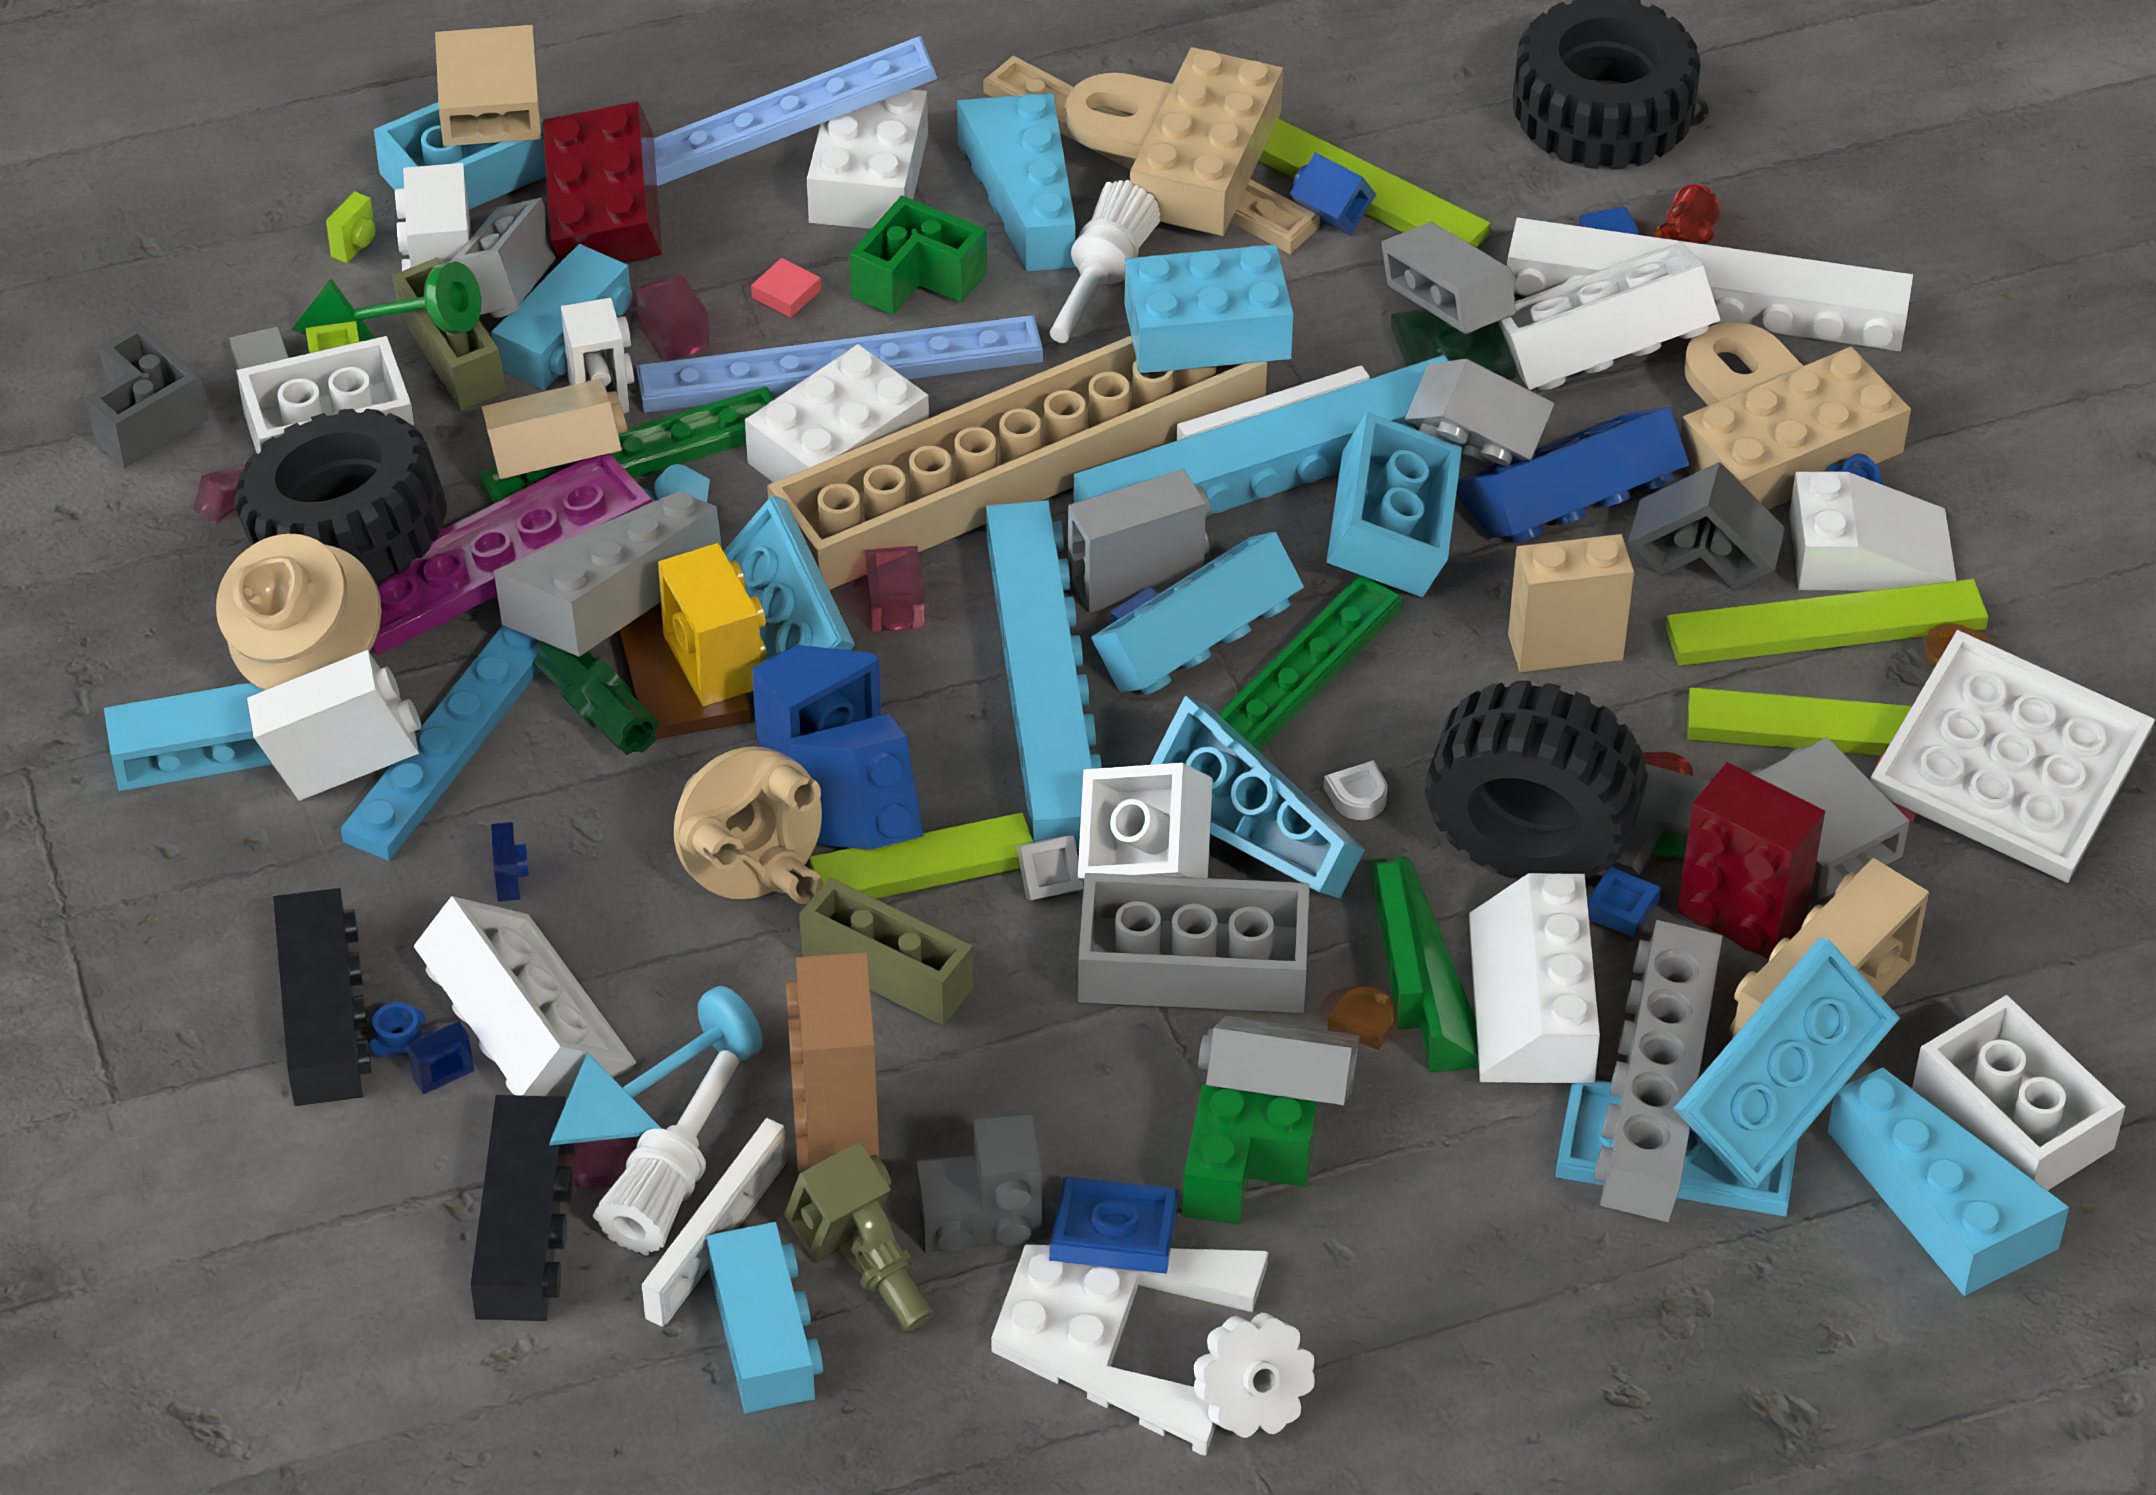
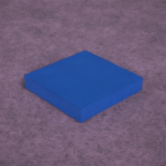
M1064 1177L1050 1243L1049 1261L1167 1274L1178 1210L1179 1189Z

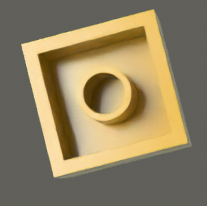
M719 543L658 561L663 635L702 706L704 707L753 691L752 669L768 658L764 642L760 636V628L766 626V619L759 599L756 596L749 597L745 590V580L736 560L729 562Z

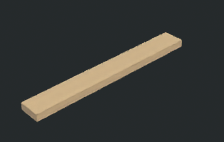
M1014 55L983 80V93L991 97L1053 93L1060 133L1078 142L1070 134L1066 125V100L1073 86ZM1106 107L1092 108L1094 111L1128 117L1127 114L1119 110ZM1089 148L1131 170L1136 160ZM1250 179L1230 223L1271 245L1276 244L1277 248L1291 254L1319 229L1320 215Z

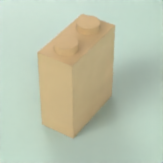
M533 25L435 32L438 103L443 146L542 139Z
M602 378L482 406L500 479L621 451L618 435L628 433L616 391L607 393Z
M1622 534L1517 546L1508 636L1519 672L1623 660L1634 570Z

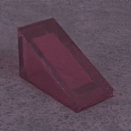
M245 465L202 475L193 509L214 524L236 509L234 500L236 496L235 488Z

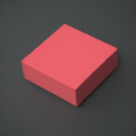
M780 258L751 285L752 298L792 318L821 291V277Z

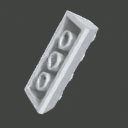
M1681 241L1515 301L1516 314L1501 319L1498 323L1518 373L1529 390L1533 388L1549 390L1563 384L1566 381V376L1583 370L1586 373L1605 370L1613 365V359L1630 353L1634 356L1652 353L1661 347V342L1677 336L1683 339L1699 336L1709 330L1708 325L1721 320L1704 265L1686 244Z
M1528 873L1469 913L1480 1082L1595 1083L1600 1033L1585 874Z
M451 896L414 945V948L427 965V974L434 982L443 987L453 1001V1011L472 1028L480 1040V1049L487 1057L496 1062L507 1078L506 1085L514 1095L565 1096L567 1102L587 1052L613 1079L631 1071L637 1062L529 914Z

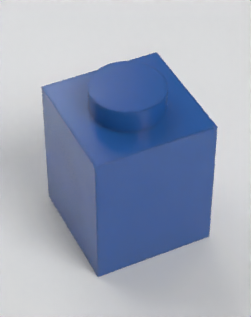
M1315 153L1310 162L1302 166L1297 172L1290 195L1297 204L1320 215V220L1351 236L1375 198L1376 193L1362 176Z

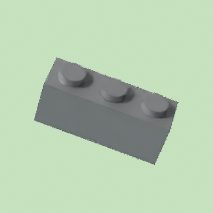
M542 198L496 208L452 260V262L456 261L465 264L473 272L479 284L482 297L481 314L491 313L493 318H498L517 311L520 308V303L527 294L535 289L534 285L538 280L548 273L549 266L558 256L550 241L549 218Z
M1429 222L1381 241L1387 285L1466 334L1516 314L1514 293L1517 291V283L1511 268L1437 224Z

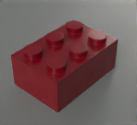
M639 101L543 119L550 241L560 261L578 244L622 263L662 255L654 136Z
M1726 762L1692 804L1677 913L1687 917L1696 925L1707 927L1736 942L1743 949L1755 952L1769 959L1776 945L1783 938L1787 937L1791 940L1807 917L1825 810Z

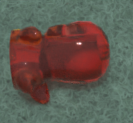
M1691 184L1682 187L1667 211L1666 222L1661 224L1655 231V237L1705 245L1709 243L1714 237L1712 229L1718 223L1721 211L1715 193L1707 186L1701 184Z

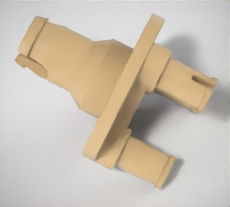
M743 747L728 751L714 758L700 769L699 772L693 774L686 782L676 810L674 842L684 869L697 883L708 891L725 898L752 899L775 891L788 894L797 903L808 904L811 899L804 892L808 891L815 896L822 888L820 875L805 866L816 846L821 828V788L818 782L812 779L807 771L796 761L771 748Z

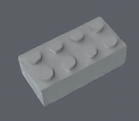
M1085 873L1078 957V1002L1304 1013L1309 883Z

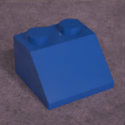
M795 645L777 656L767 658L760 665L752 669L756 738L762 747L771 748L786 755L784 744L786 739L881 716L879 659L873 653Z
M890 714L784 740L786 755L800 764L810 777L818 782L821 788L822 819L816 845L872 850L923 837L907 736Z

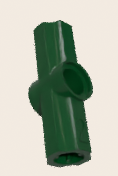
M540 641L537 645V656L533 662L562 691L560 693L561 696L592 728L597 726L626 756L632 752L643 753L656 741L655 734L660 723L630 694L632 690L602 658L598 657L595 659L589 651L578 657Z

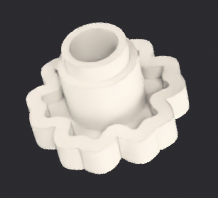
M1260 1313L1251 1322L1239 1316L1230 1317L1222 1327H1218L1210 1332L1207 1339L1210 1354L1201 1356L1194 1364V1375L1196 1378L1194 1392L1199 1399L1210 1405L1208 1414L1213 1423L1241 1437L1247 1438L1253 1435L1258 1427L1269 1434H1276L1286 1426V1423H1291L1300 1416L1301 1403L1298 1397L1309 1393L1315 1384L1312 1372L1314 1356L1299 1346L1300 1333L1295 1327L1267 1313Z

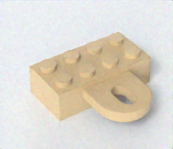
M1191 47L1173 84L1125 73H1103L1079 82L1070 91L1066 100V125L1070 134L1078 142L1089 148L1136 159L1130 170V181L1133 185L1144 188L1147 193H1151L1154 196V200L1158 202L1157 207L1161 213L1159 216L1160 222L1224 236L1281 114L1283 67ZM1106 107L1133 115L1120 117L1094 111L1092 108Z
M1726 322L1709 326L1707 332L1693 337L1689 342L1684 366L1685 377L1692 389L1708 405L1682 416L1680 438L1689 462V466L1684 467L1689 475H1693L1721 462L1769 510L1792 499L1796 472H1826L1831 464L1838 463L1842 465L1855 454H1864L1877 464L1903 453L1911 408L1852 346L1803 366L1773 334L1760 327L1739 322ZM1729 352L1737 355L1753 373L1739 374L1732 371L1717 354Z

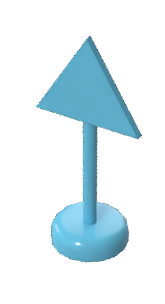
M724 986L711 988L702 995L698 1002V1019L704 1033L623 1088L587 1052L549 1145L638 1137L647 1130L662 1129L632 1098L711 1045L718 1052L725 1050L735 1054L739 1061L748 1060L758 1054L763 1047V1036L752 1010L733 990Z

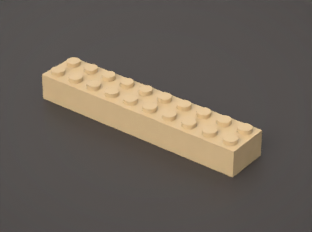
M1128 336L767 485L768 499L774 495L787 501L827 587L831 590L985 525L987 505L1042 501L1073 488L1075 473L1177 441V424L1266 396L1267 362L1139 373L1132 337Z

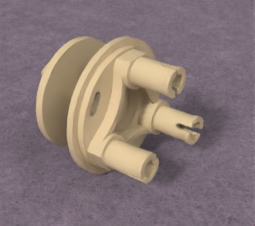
M281 534L255 543L235 559L221 581L216 599V615L235 665L252 684L265 691L368 650L370 652L380 627L381 599L378 587L370 572L358 559L348 552L324 545L318 540L305 535Z

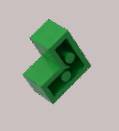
M901 195L849 253L851 298L892 315L897 312L919 285L963 302L987 274V229Z
M1202 1083L1183 1176L1182 1216L1240 1225L1249 1179L1306 1187L1315 1142L1317 1101L1209 1086L1206 1083Z

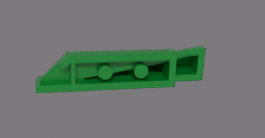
M1406 856L1368 859L1369 874L1398 1030L1420 1028L1428 1072L1479 1069L1475 1016L1413 862Z

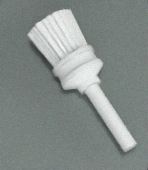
M1121 180L1114 183L1106 182L1092 220L1084 225L1079 237L1072 246L1071 257L1080 272V277L1050 330L1052 339L1059 343L1068 341L1098 285L1116 284L1125 279V258L1138 257L1139 247L1161 221L1159 218L1161 215L1160 209L1157 207L1158 202L1154 200V196L1151 193H1147L1144 188L1133 185L1130 180H1126L1124 183Z
M725 1050L719 1052L677 1125L669 1126L666 1130L650 1129L641 1135L637 1143V1149L633 1150L627 1159V1169L602 1198L593 1214V1218L599 1222L598 1224L602 1227V1231L609 1234L607 1237L611 1241L616 1242L621 1247H626L628 1250H633L635 1253L640 1252L643 1255H648L649 1252L658 1251L660 1247H664L681 1202L691 1196L695 1189V1182L701 1179L706 1170L705 1159L698 1149L697 1135L739 1065V1059L735 1054Z

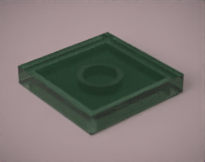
M1426 309L1391 314V329L1407 367L1445 355L1448 361L1468 359L1506 379L1515 378L1516 364L1497 321L1465 334Z

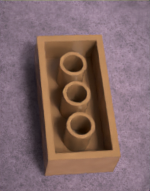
M867 952L796 957L797 981L786 982L788 1017H799L788 1019L798 1171H805L861 1141L869 1156L876 1155L879 1157L875 1045Z

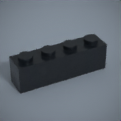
M341 888L273 896L287 1068L294 1106L363 1098L361 1074L372 1073L368 1039L358 1040L357 1030L367 1029L364 996H353V986L363 985L359 951L349 953L348 943L359 942L355 909L344 910Z
M495 1096L470 1284L475 1319L547 1321L549 1298H559L561 1263L554 1262L555 1249H565L567 1217L566 1214L559 1213L561 1202L571 1201L572 1167H565L566 1155H576L578 1143L549 1144L565 1107V1096Z

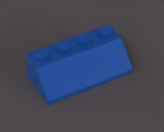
M1670 407L1618 415L1537 447L1531 460L1511 461L1509 466L1497 463L1458 478L1456 495L1492 538L1511 536L1513 543H1517L1542 534L1541 524L1556 519L1557 525H1562L1585 517L1587 515L1585 507L1600 502L1603 508L1631 498L1629 489L1643 484L1645 490L1668 484L1674 481L1672 472L1689 466V462Z

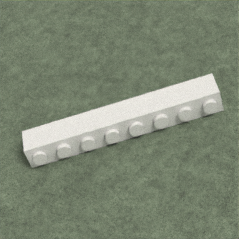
M1517 217L1507 266L1511 268L1517 283V291L1514 295L1529 297L1681 241ZM1684 242L1704 265L1721 320L1713 324L1726 322L1747 323L1771 333L1901 351L1913 274Z

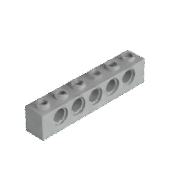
M1656 920L1650 942L1645 940L1639 941L1632 972L1642 974L1641 981L1632 979L1625 1007V1013L1635 1015L1634 1022L1624 1021L1617 1050L1618 1054L1627 1055L1626 1063L1617 1061L1609 1095L1620 1098L1618 1105L1609 1103L1601 1136L1612 1139L1610 1147L1601 1145L1593 1179L1604 1182L1600 1206L1669 1222L1681 1183L1690 1126L1673 1108L1699 1077L1723 935Z

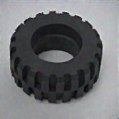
M1573 0L1568 5L1561 2L1552 6L1547 14L1543 12L1532 21L1519 40L1513 89L1515 117L1520 122V127L1531 140L1536 138L1535 143L1540 149L1548 154L1552 151L1557 153L1558 158L1564 162L1572 164L1574 161L1584 163L1585 168L1598 169L1599 165L1611 166L1612 170L1625 169L1627 164L1636 163L1637 166L1650 163L1654 159V155L1661 158L1675 148V144L1680 143L1688 134L1690 125L1693 123L1701 67L1697 45L1689 32H1685L1684 26L1675 17L1667 18L1664 10L1653 4L1650 7L1641 5L1640 0ZM1590 80H1611L1622 84H1605Z
M353 408L339 410L338 414L330 416L322 413L312 416V421L301 425L295 423L285 428L284 434L278 438L272 436L264 442L261 452L259 454L253 453L246 462L244 471H241L235 488L236 496L234 500L236 510L250 547L263 539L276 535H305L318 540L324 545L339 548L354 556L370 572L376 585L385 582L387 576L393 573L400 575L409 569L411 561L415 558L421 559L429 551L432 544L431 541L437 540L447 513L445 494L427 442L424 441L422 433L399 416L388 413L385 416L379 410L367 408L361 413H357Z
M1515 681L1509 687H1505L1501 682L1489 685L1482 689V692L1478 690L1462 699L1459 706L1453 708L1446 719L1425 782L1427 786L1424 791L1426 803L1440 832L1447 831L1448 842L1458 851L1466 850L1470 853V860L1484 867L1485 864L1497 868L1498 874L1512 878L1513 874L1524 877L1528 873L1585 874L1586 879L1598 874L1602 869L1608 868L1621 857L1622 851L1628 846L1647 787L1648 773L1645 769L1647 762L1640 745L1636 744L1637 740L1626 724L1619 725L1615 713L1604 705L1598 708L1590 703L1589 696L1578 691L1574 695L1561 691L1560 685L1545 683L1541 687L1532 686L1531 681Z

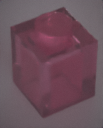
M683 275L637 290L639 326L663 362L673 361L710 348L708 312Z
M918 546L865 550L866 587L872 632L924 628V590Z

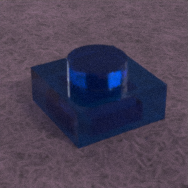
M513 822L491 824L493 866L498 902L520 900L519 877L529 876L527 844H516Z
M460 1021L441 1029L429 1031L420 1039L408 1044L413 1080L423 1095L474 1072L470 1036Z

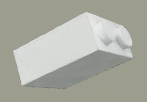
M368 650L247 698L254 739L299 801L419 754L415 731L421 729V722L415 706L410 699L401 700L393 673L387 666L380 669Z

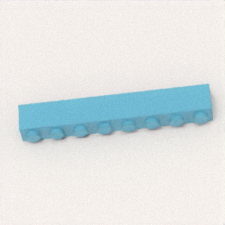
M1445 355L1075 473L1074 503L1184 469L1195 487L1201 486L1206 492L1210 503V515L1337 474L1340 472L1343 449L1366 412L1419 431L1420 427L1406 421L1405 417L1428 364L1446 362L1448 360Z
M1048 500L987 505V548L1031 837L1034 842L1071 834L1074 835L1076 850L1079 853L1084 769H1099L1102 766L1100 755H1090L1089 746H1096L1095 723L1093 714H1083L1082 707L1089 706L1087 675H1077L1076 667L1083 666L1082 644L1080 635L1071 636L1069 629L1076 628V609L1074 597H1064L1063 590H1070L1067 558L1058 559L1057 552L1064 551L1061 521H1052Z

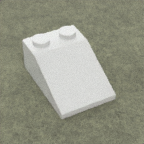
M1850 472L1795 473L1789 520L1799 590L1874 591L1956 581L1945 508Z

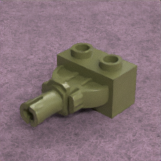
M861 1141L801 1172L784 1216L814 1263L840 1250L848 1263L862 1274L860 1284L863 1289L867 1290L870 1288L874 1292L878 1290L903 1332L909 1333L928 1322L933 1317L934 1311L909 1273L913 1259L912 1254L908 1249L901 1250L883 1211L891 1192L889 1173L880 1158L876 1155L869 1156Z

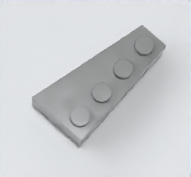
M677 491L494 570L502 625L580 657L661 602L658 561L715 543H719L722 548L717 506Z

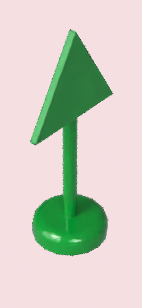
M456 261L437 265L429 273L424 286L423 297L356 309L352 307L332 278H330L291 330L306 334L305 328L356 321L359 342L375 339L363 320L427 309L432 322L442 331L451 334L462 333L471 330L477 324L481 314L482 297L479 284L473 272L465 264Z

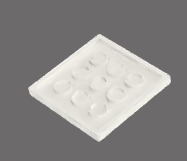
M1957 630L1873 772L1870 781L1891 802L2068 883L2151 733L2155 719Z

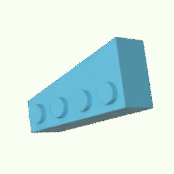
M1053 93L957 100V144L963 155L967 154L969 157L971 170L978 183H983L988 193V202L994 213H999L1003 220L1004 231L1026 272L1075 268L1071 257V249L1075 243V218Z
M1185 695L1150 765L1185 763L1212 777L1210 834L1301 883H1309L1310 888L1340 899L1365 849L1208 704Z
M1882 1067L1844 1085L1834 1096L1827 1130L1828 1134L1963 1296L2059 1249L2070 1207Z

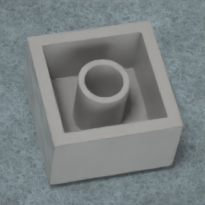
M1468 359L1428 364L1405 420L1420 427V432L1461 446L1464 449L1461 456L1472 463L1483 467H1490L1491 463L1509 466L1511 461L1532 459L1555 403Z

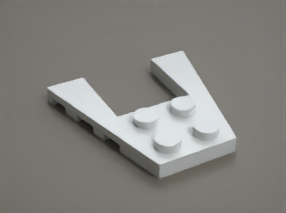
M1025 1244L991 1338L992 1352L1058 1384L1059 1379H1062L1086 1391L1087 1399L1105 1408H1108L1111 1403L1139 1417V1425L1162 1436L1168 1431L1192 1443V1451L1206 1456L1216 1424L1209 1418L1210 1405L1195 1395L1194 1387L1111 1367L1138 1285L1253 1312L1267 1269L1268 1252L1171 1248L1167 1274L1049 1261L1050 1245Z

